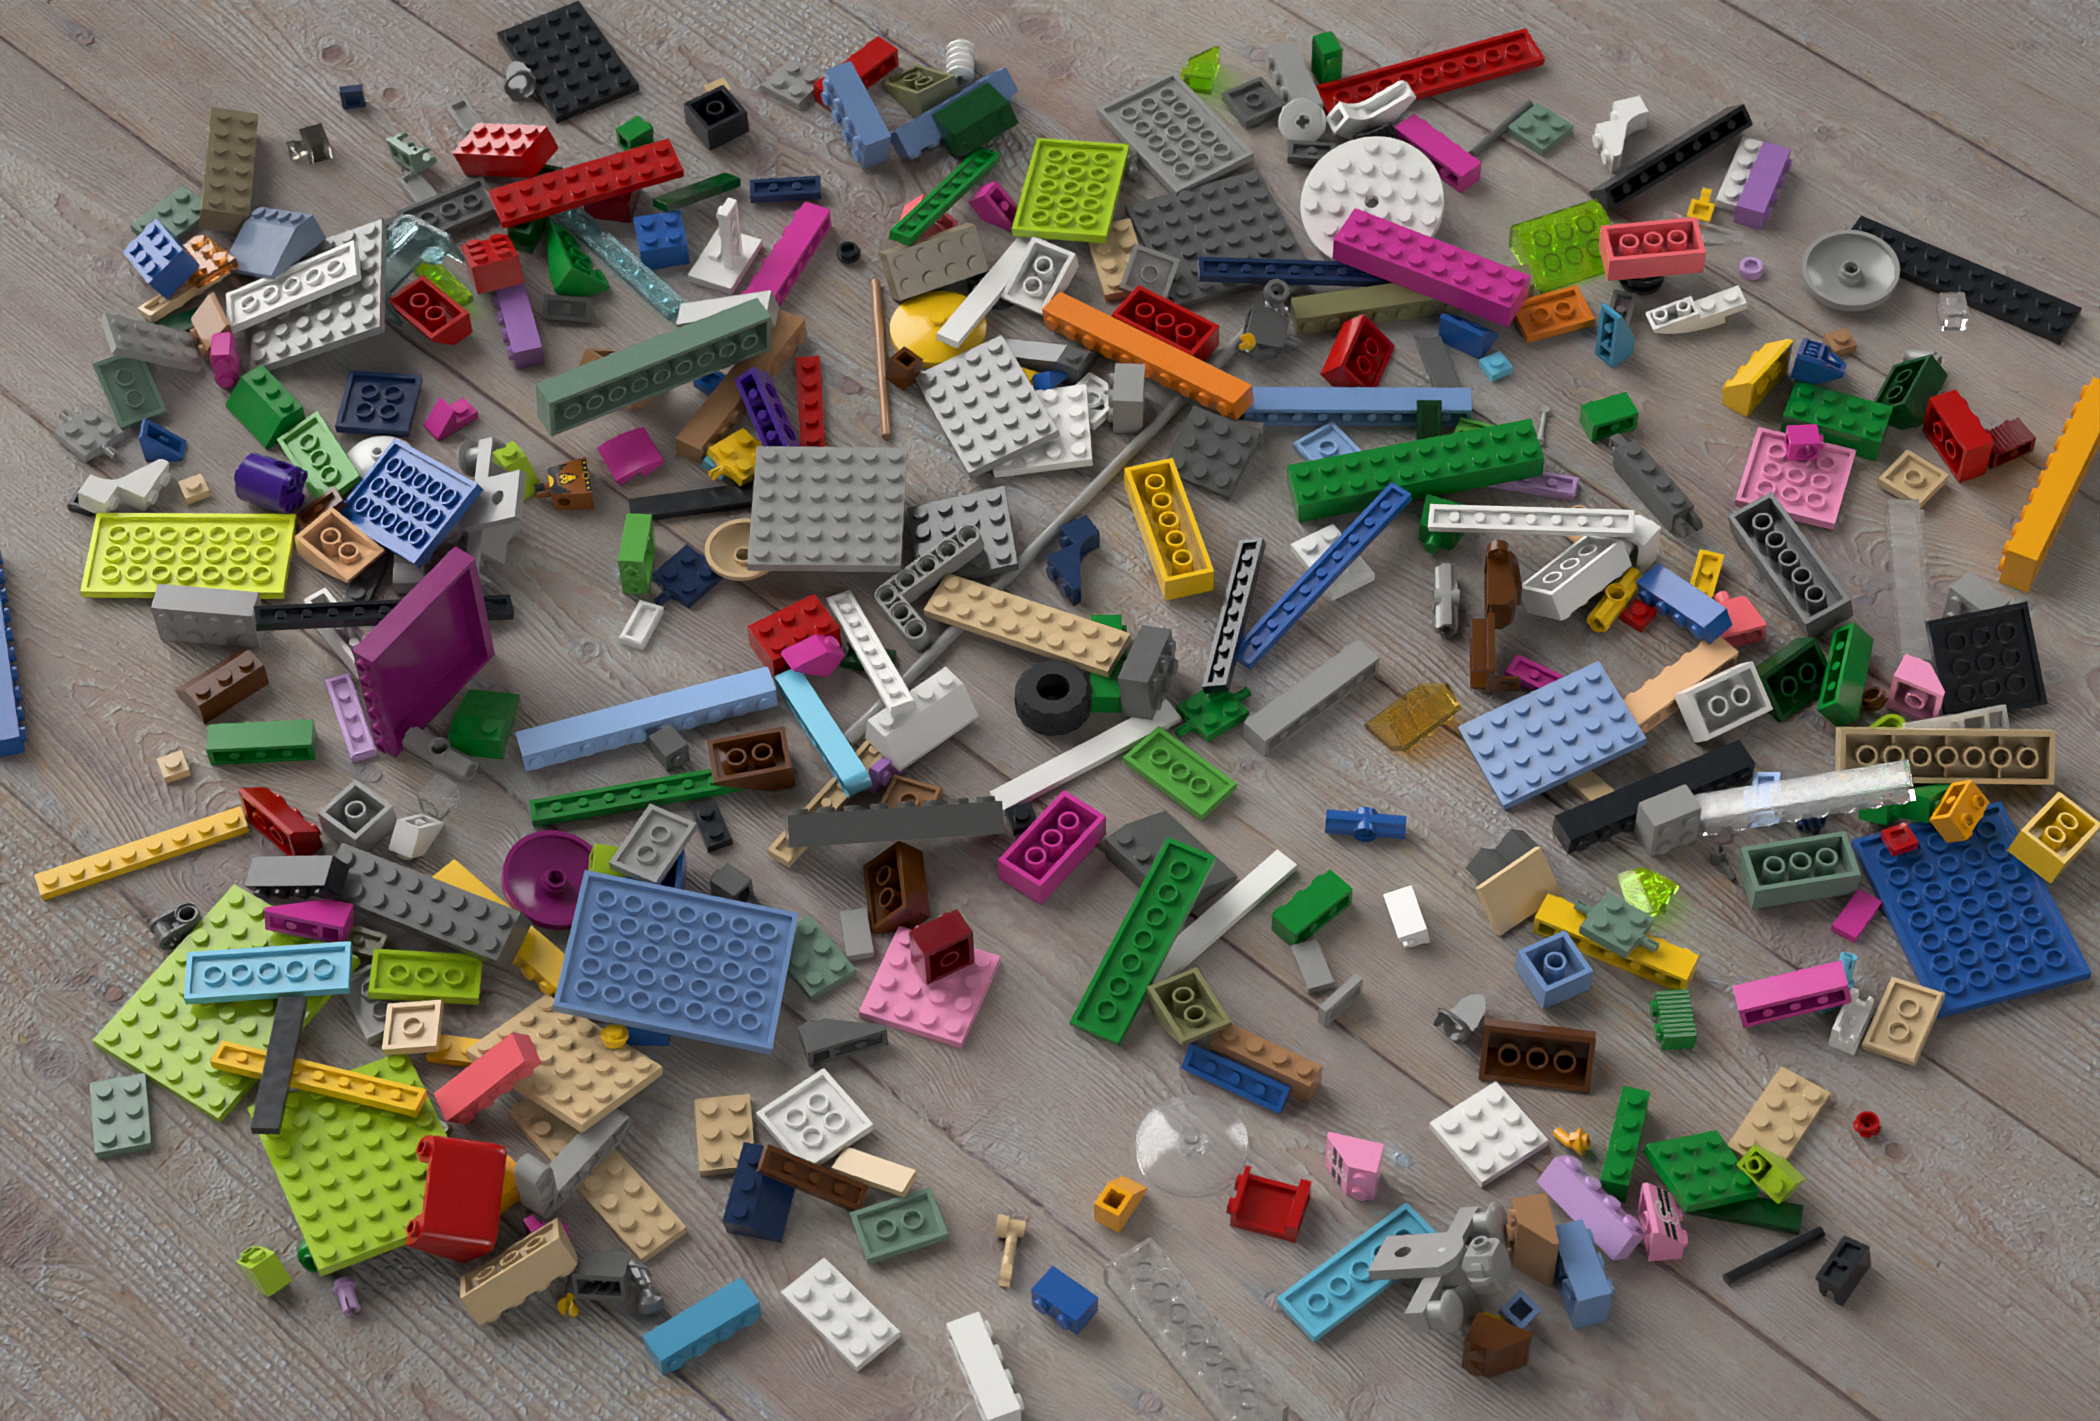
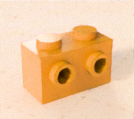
M1973 780L1951 783L1929 821L1946 843L1962 842L1970 838L1973 829L1983 817L1984 811L1990 802Z

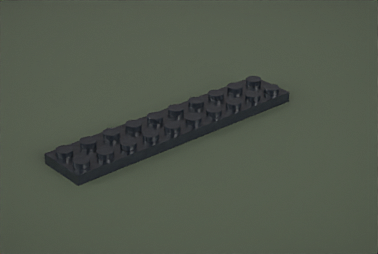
M1862 215L1851 229L1870 233L1886 242L1893 249L1899 260L1900 278L2058 345L2062 344L2081 314L2082 308Z

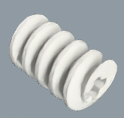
M964 39L952 41L946 48L945 72L955 75L959 91L974 83L975 46L972 42Z

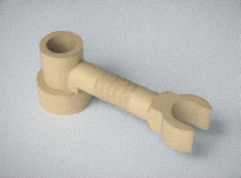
M998 1214L995 1237L1006 1238L998 1286L1009 1288L1017 1239L1024 1237L1026 1221L1009 1219L1010 1216Z

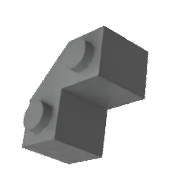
M1510 829L1495 849L1481 848L1466 869L1482 884L1533 848L1540 846L1525 831Z

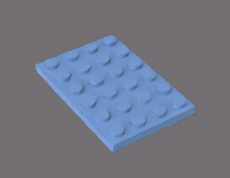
M1599 661L1457 726L1459 734L1504 811L1647 744L1645 735Z

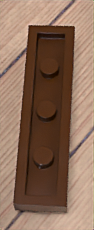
M770 1144L763 1147L756 1170L759 1174L850 1212L862 1209L868 1185Z

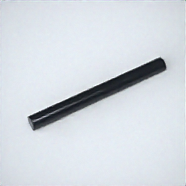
M1819 1226L1723 1274V1279L1729 1285L1825 1237V1232Z

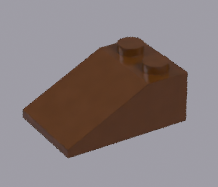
M784 726L707 740L714 786L773 791L795 786Z

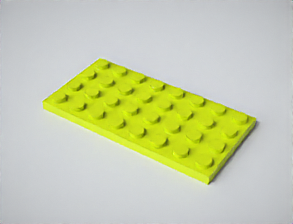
M96 513L80 591L82 598H154L158 584L259 592L260 599H284L297 526L296 514Z

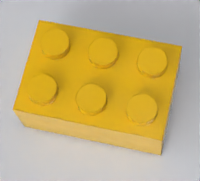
M2058 792L2022 828L2007 851L2051 884L2090 843L2100 829V822L2062 793Z

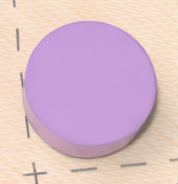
M1747 257L1741 260L1738 272L1743 279L1753 281L1762 276L1764 266L1759 259Z

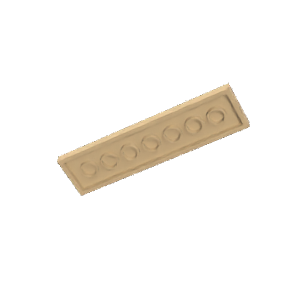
M949 573L944 576L923 610L925 617L1056 661L1067 662L1080 669L1107 678L1111 675L1131 641V636L1128 632Z
M527 1097L507 1110L508 1117L550 1163L580 1132ZM615 1148L575 1190L634 1257L643 1263L687 1233L686 1225Z

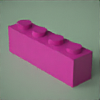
M1413 114L1394 127L1398 140L1406 142L1421 151L1434 165L1440 179L1459 193L1480 180L1481 162L1462 149L1460 145L1448 139L1442 132L1429 125L1426 120Z
M1841 960L1733 986L1743 1028L1852 1003Z

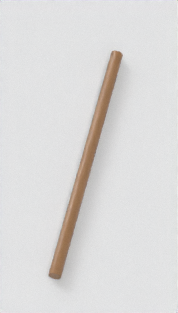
M875 278L871 280L881 435L883 439L888 440L891 438L888 381L885 379L887 368L880 280Z

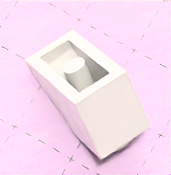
M422 813L397 819L388 850L396 852L397 857L404 860H412L413 858L423 856L443 828L444 822Z

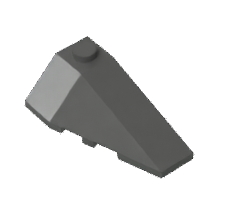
M1004 338L1020 367L1039 373L1047 371L1064 372L1067 374V378L1060 383L1068 386L1076 385L1086 376L1100 357V353L1080 345Z

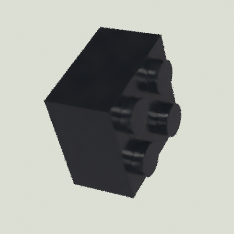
M724 85L683 103L686 124L709 151L750 132L747 111Z

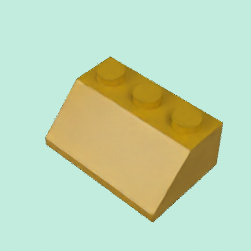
M1785 339L1766 343L1759 351L1756 350L1751 355L1749 362L1745 366H1740L1736 376L1732 380H1727L1722 388V393H1724L1722 404L1748 417L1787 375L1793 340Z

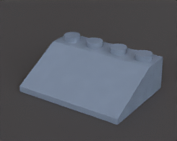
M259 207L252 212L251 217L245 220L224 264L228 266L229 271L232 273L274 280L323 242L326 237L312 214Z

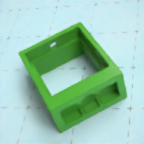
M626 514L618 556L622 590L625 593L648 594L657 547L652 514Z

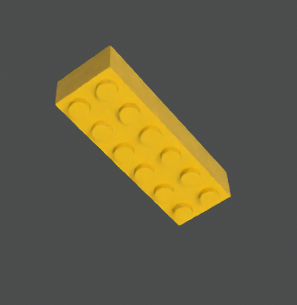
M1173 458L1124 468V488L1164 600L1167 601L1213 591L1214 569Z

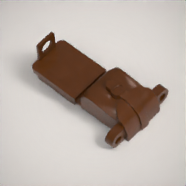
M1503 540L1491 541L1487 546L1484 566V619L1472 620V637H1470L1469 641L1470 688L1473 690H1485V694H1492L1493 691H1519L1521 681L1519 676H1495V629H1503L1513 622L1516 606H1521L1522 582L1518 559L1509 550L1508 542ZM1504 681H1510V682H1513L1514 684L1509 685V686H1504V685H1501L1500 683H1501V682H1504Z

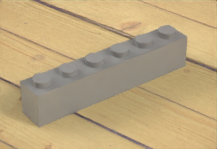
M1359 639L1351 645L1344 646L1340 653L1332 659L1328 658L1325 660L1321 667L1314 672L1307 673L1299 683L1288 687L1281 696L1275 700H1270L1256 714L1248 716L1244 722L1243 738L1265 757L1379 673L1380 657Z

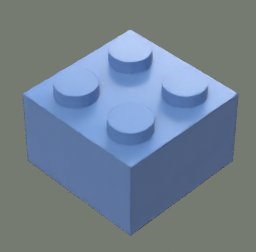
M1565 930L1518 950L1515 969L1542 1010L1590 990L1593 970Z

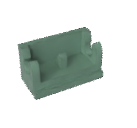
M401 132L392 138H386L392 158L415 174L437 163L436 157L428 154L431 150L429 147L419 148L412 141L405 144L401 142L402 139L409 136L406 132Z

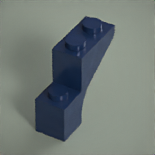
M1087 515L1060 527L1061 538H1059V544L1062 549L1047 556L1046 574L1052 582H1056L1063 598H1068L1073 606L1081 602V562L1087 554L1100 547V531Z

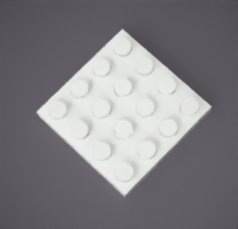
M1086 384L1052 388L1045 391L1035 390L1059 430L1060 437L993 468L994 478L1093 466Z

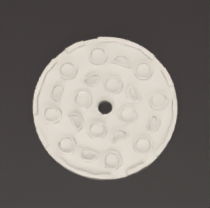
M1374 136L1354 139L1337 146L1324 155L1309 173L1301 194L1303 225L1315 248L1330 258L1331 261H1336L1332 259L1333 240L1354 208L1433 238L1440 226L1444 211L1442 183L1431 161L1412 145L1388 137ZM1373 198L1379 201L1378 205L1374 208H1369L1365 205L1367 201Z

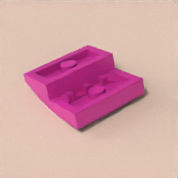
M644 427L622 433L597 447L615 481L620 486L640 472L647 476L665 463Z

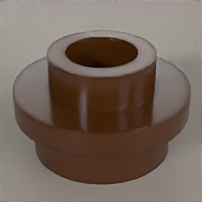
M1871 687L1863 693L1862 705L1868 711L1880 710L1887 703L1888 695L1880 687Z

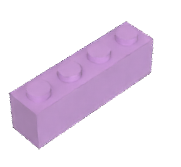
M1556 1156L1536 1181L1574 1221L1583 1219L1586 1229H1591L1594 1242L1612 1260L1627 1259L1646 1235L1641 1229L1639 1221L1627 1214L1620 1207L1621 1203L1612 1195H1608L1601 1188L1600 1181L1594 1176L1589 1175L1582 1168V1163L1573 1156Z

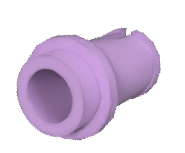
M350 1277L337 1279L333 1287L334 1293L338 1294L342 1312L345 1316L353 1315L351 1308H354L355 1313L361 1310L354 1291L356 1285Z

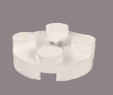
M1299 98L1290 101L1283 106L1279 115V129L1287 141L1316 142L1326 128L1324 111L1317 103L1310 99ZM1301 115H1304V119L1309 121L1308 124H1305L1304 129H1301L1300 125H1296V120H1299Z

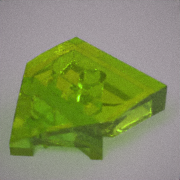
M1644 867L1635 868L1616 875L1625 901L1651 916L1660 913L1665 915V908L1673 893H1677L1680 887L1678 883Z

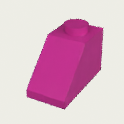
M997 180L980 187L968 203L982 220L1012 232L1018 208L1016 203Z
M817 634L781 652V655L793 671L827 678L845 656L839 647L840 643L834 637Z

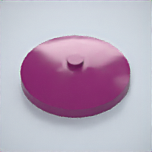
M557 830L538 831L520 839L509 850L501 871V886L508 904L512 909L524 914L533 925L548 930L571 929L584 871L589 869V855L593 847L576 835Z

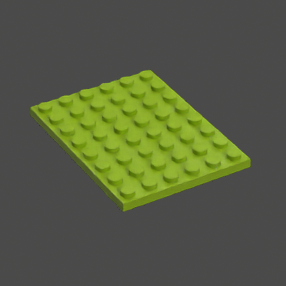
M235 884L92 1040L97 1048L139 1074L145 1073L147 1079L219 1123L225 1119L259 1079L214 1069L211 1066L210 1060L222 1040L267 1051L278 998L186 1005L184 989L187 952L328 943L265 930L264 911L266 907L272 906ZM352 954L351 973L361 963L359 957ZM332 995L305 996L308 1004L302 1030Z
M408 1054L391 1055L350 1070L424 1089ZM297 1089L288 1094L280 1135L258 1134L320 1277L407 1244L406 1227L411 1219L422 1214L428 1164L419 1161L416 1153L417 1145L420 1139L427 1135L447 1137L429 1097L426 1098L418 1116L413 1117ZM255 1105L248 1107V1112L251 1120L253 1118Z

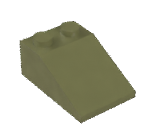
M920 64L881 82L882 87L912 116L916 117L959 92L955 75Z
M1197 967L1147 987L1150 1010L1160 1026L1181 1046L1232 1026V1021Z

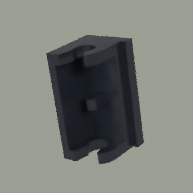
M1845 1235L1842 1237L1815 1276L1822 1296L1825 1297L1827 1292L1830 1291L1834 1294L1835 1303L1844 1306L1871 1266L1870 1246Z

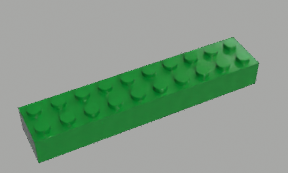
M1530 418L1287 465V484L1299 523L1365 510L1391 482L1411 493V501L1426 498L1427 494L1439 496L1543 476L1544 456L1532 419Z

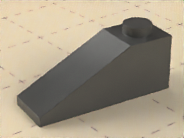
M824 1018L817 1021L811 1020L804 1025L798 1026L800 1043L809 1067L888 1045L886 1025Z

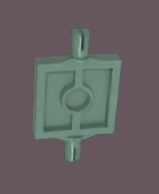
M1609 892L1593 907L1580 899L1575 903L1574 910L1587 916L1579 928V933L1625 959L1634 949L1640 946L1653 953L1658 950L1660 943L1646 936L1654 924L1655 918Z

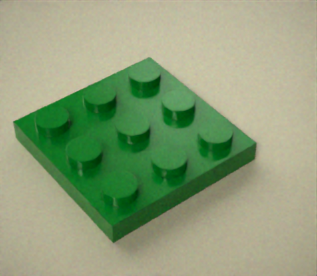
M1717 1130L1649 1143L1645 1145L1643 1153L1685 1213L1757 1198L1760 1191L1754 1181L1736 1165L1739 1160Z

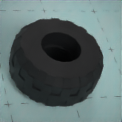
M1048 660L1031 666L1021 674L1015 686L1014 701L1018 718L1033 732L1047 736L1065 735L1077 730L1087 721L1092 710V688L1089 678L1080 668L1060 660ZM1053 695L1062 697V699L1054 701L1044 698Z

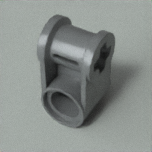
M184 902L174 909L153 918L148 927L157 936L159 947L162 950H170L180 944L203 918L195 903Z

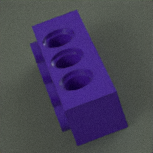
M752 367L734 379L762 445L801 447L769 373Z

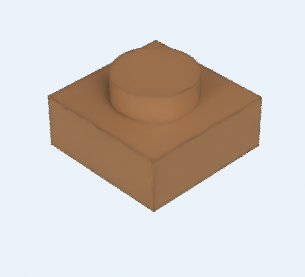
M1847 328L1824 334L1823 342L1831 348L1830 352L1841 356L1856 351L1857 344Z

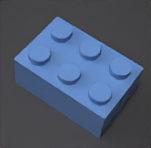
M1583 1219L1555 1226L1559 1239V1249L1554 1280L1573 1329L1607 1321L1608 1311L1612 1308L1611 1295H1614V1287L1611 1279L1606 1278L1603 1272L1604 1262L1601 1254H1596L1593 1247L1595 1242L1591 1229H1586Z

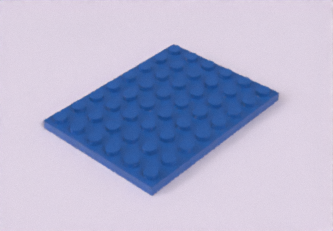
M2001 801L1988 804L1983 817L1976 824L1970 838L1962 842L1946 843L1932 823L1924 822L1908 825L1919 842L1917 849L1895 857L1892 856L1881 839V832L1852 839L1851 847L1877 899L1881 901V907L1920 985L1945 993V999L1936 1017L1937 1019L2090 979L2092 972L2042 877L2007 851L2018 835V832Z

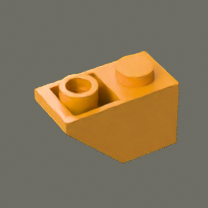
M1125 1176L1108 1182L1094 1203V1221L1119 1233L1148 1191V1188Z

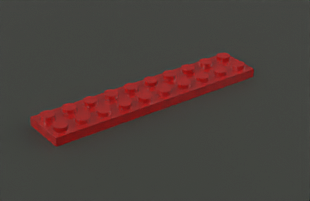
M1524 28L1317 85L1316 88L1323 101V111L1327 117L1339 102L1347 104L1361 103L1398 81H1406L1416 96L1414 100L1416 101L1544 65L1545 58L1528 30Z

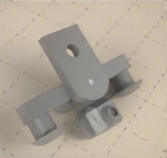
M494 437L479 440V445L471 440H465L458 447L457 461L460 469L467 476L475 477L474 482L480 485L483 491L444 540L449 544L468 537L466 553L475 557L478 574L485 560H491L500 566L505 565L507 542L515 538L521 529L520 520L522 519L526 473L521 470L509 472L492 462V453L506 446V444ZM479 574L481 585L490 584V579Z
M1495 1201L1490 1203L1487 1212H1480L1478 1206L1462 1207L1455 1216L1448 1232L1386 1236L1368 1269L1371 1280L1423 1277L1404 1313L1411 1332H1429L1433 1329H1445L1448 1334H1454L1460 1329L1463 1319L1473 1316L1479 1310L1480 1305L1475 1292L1477 1294L1498 1296L1507 1290L1506 1286L1512 1276L1511 1260L1505 1245L1502 1243L1506 1239L1505 1224H1508L1507 1213L1504 1207Z

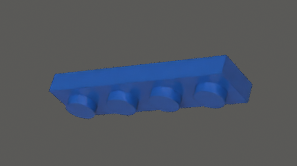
M1196 1042L1190 1043L1181 1067L1183 1070L1279 1114L1284 1111L1292 1090V1086Z

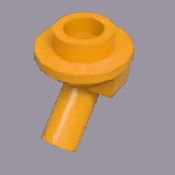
M1561 1127L1554 1130L1553 1136L1567 1148H1572L1580 1156H1585L1586 1151L1590 1150V1136L1588 1133L1585 1134L1583 1128H1579L1576 1132L1569 1134Z

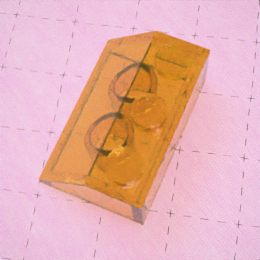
M1419 683L1366 722L1364 726L1391 751L1407 753L1417 747L1416 743L1421 739L1434 735L1436 733L1435 729L1440 725H1445L1454 720V715L1462 710L1448 683Z

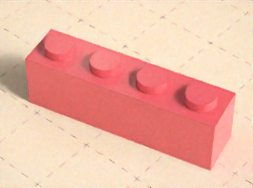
M509 1034L434 1093L446 1122L459 1123L460 1125L471 1122L475 1118L474 1115L482 1109L492 1106L494 1100L500 1095L511 1091L514 1088V1084L533 1074V1070L542 1062L529 1035Z

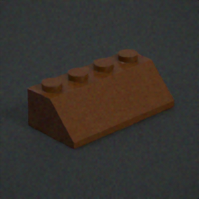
M1485 1018L1478 1079L1590 1093L1596 1031Z

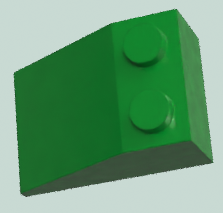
M469 689L453 716L448 734L450 745L468 756L503 760L520 695Z

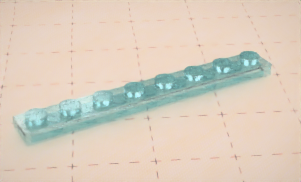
M577 207L553 214V217L663 317L670 321L678 316L680 304L687 302L584 209Z

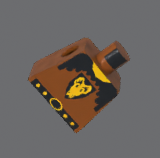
M586 457L549 467L547 469L549 482L534 484L537 499L552 497L555 510L594 509Z

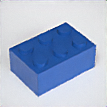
M157 218L148 224L144 231L135 240L131 241L123 251L147 283L166 300L201 266L175 234Z

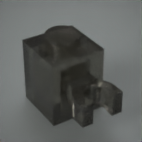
M321 123L299 129L300 141L291 140L286 142L291 161L300 158L304 154H306L310 164L333 158L329 140Z

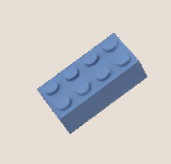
M848 61L825 70L821 97L825 106L829 105L834 123L836 125L839 124L844 142L849 143L854 161L859 162L862 169L888 160L891 135L852 62Z

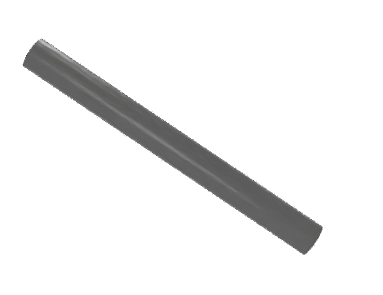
M1527 100L1468 153L1474 157L1479 156L1507 131V126L1533 107V103Z

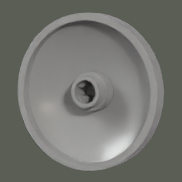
M1839 230L1819 237L1807 248L1801 267V277L1804 286L1817 301L1830 308L1849 312L1869 310L1884 303L1896 290L1900 276L1899 260L1893 249L1877 236L1858 230Z

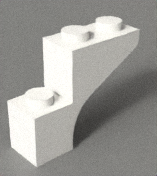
M1398 81L1361 103L1347 104L1339 102L1327 115L1326 120L1334 134L1353 140L1352 136L1363 130L1368 124L1372 126L1380 125L1384 122H1393L1394 124L1416 99V96L1406 81Z
M1640 96L1613 102L1610 121L1596 124L1595 134L1592 135L1593 145L1599 149L1602 162L1607 164L1611 173L1617 172L1620 169L1626 138L1633 132L1645 129L1647 126L1649 111Z
M159 459L125 477L113 480L98 478L90 474L78 491L79 507L95 514L110 513L111 510H116L119 501L145 512L150 504L153 505L157 501L159 491L163 486L166 487L171 479L169 462Z

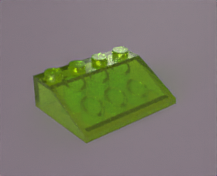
M1597 198L1510 226L1508 246L1521 265L1528 264L1534 285L1539 293L1543 294L1605 273L1599 250L1601 226L1612 224L1606 211Z

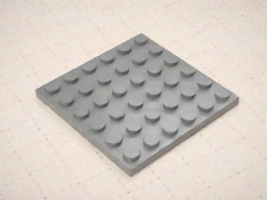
M382 219L326 238L293 264H298L354 240L359 248L361 281L253 325L250 371L260 365L271 371L384 332L387 225ZM254 276V282L262 279L261 277Z
M757 446L747 559L748 571L900 572L903 547L907 448Z

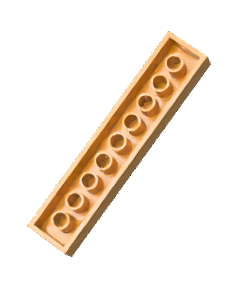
M2096 377L2092 378L2089 386L2084 384L2079 399L2082 400L2075 402L2071 412L2073 418H2067L2062 431L2065 434L2058 436L2054 446L2056 452L2050 453L2045 467H2048V469L2041 471L2037 480L2039 486L2037 488L2033 487L2028 502L2031 503L2028 506L2024 505L2019 518L2022 521L2015 523L2011 533L2013 539L2011 541L2007 540L2002 555L2006 557H2002L1998 566V571H2001L2000 583L2027 593L2029 592L2100 446V379Z

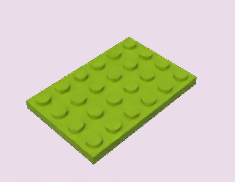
M1037 138L1012 226V236L1032 238L1034 236L1042 239L1107 243L1130 152L1129 144Z

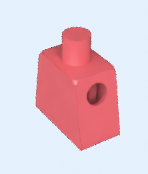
M1720 591L1714 596L1716 602L1727 608L1732 622V626L1720 635L1726 642L1736 648L1764 641L1767 624L1747 597L1740 596L1731 599L1727 591Z

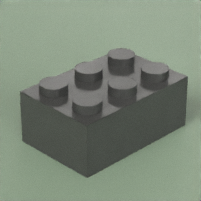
M1141 626L1118 676L1123 716L1153 720L1156 711L1161 709L1164 693H1167L1170 689L1171 677L1176 675L1178 671V660L1175 659L1176 641L1172 638L1171 629Z

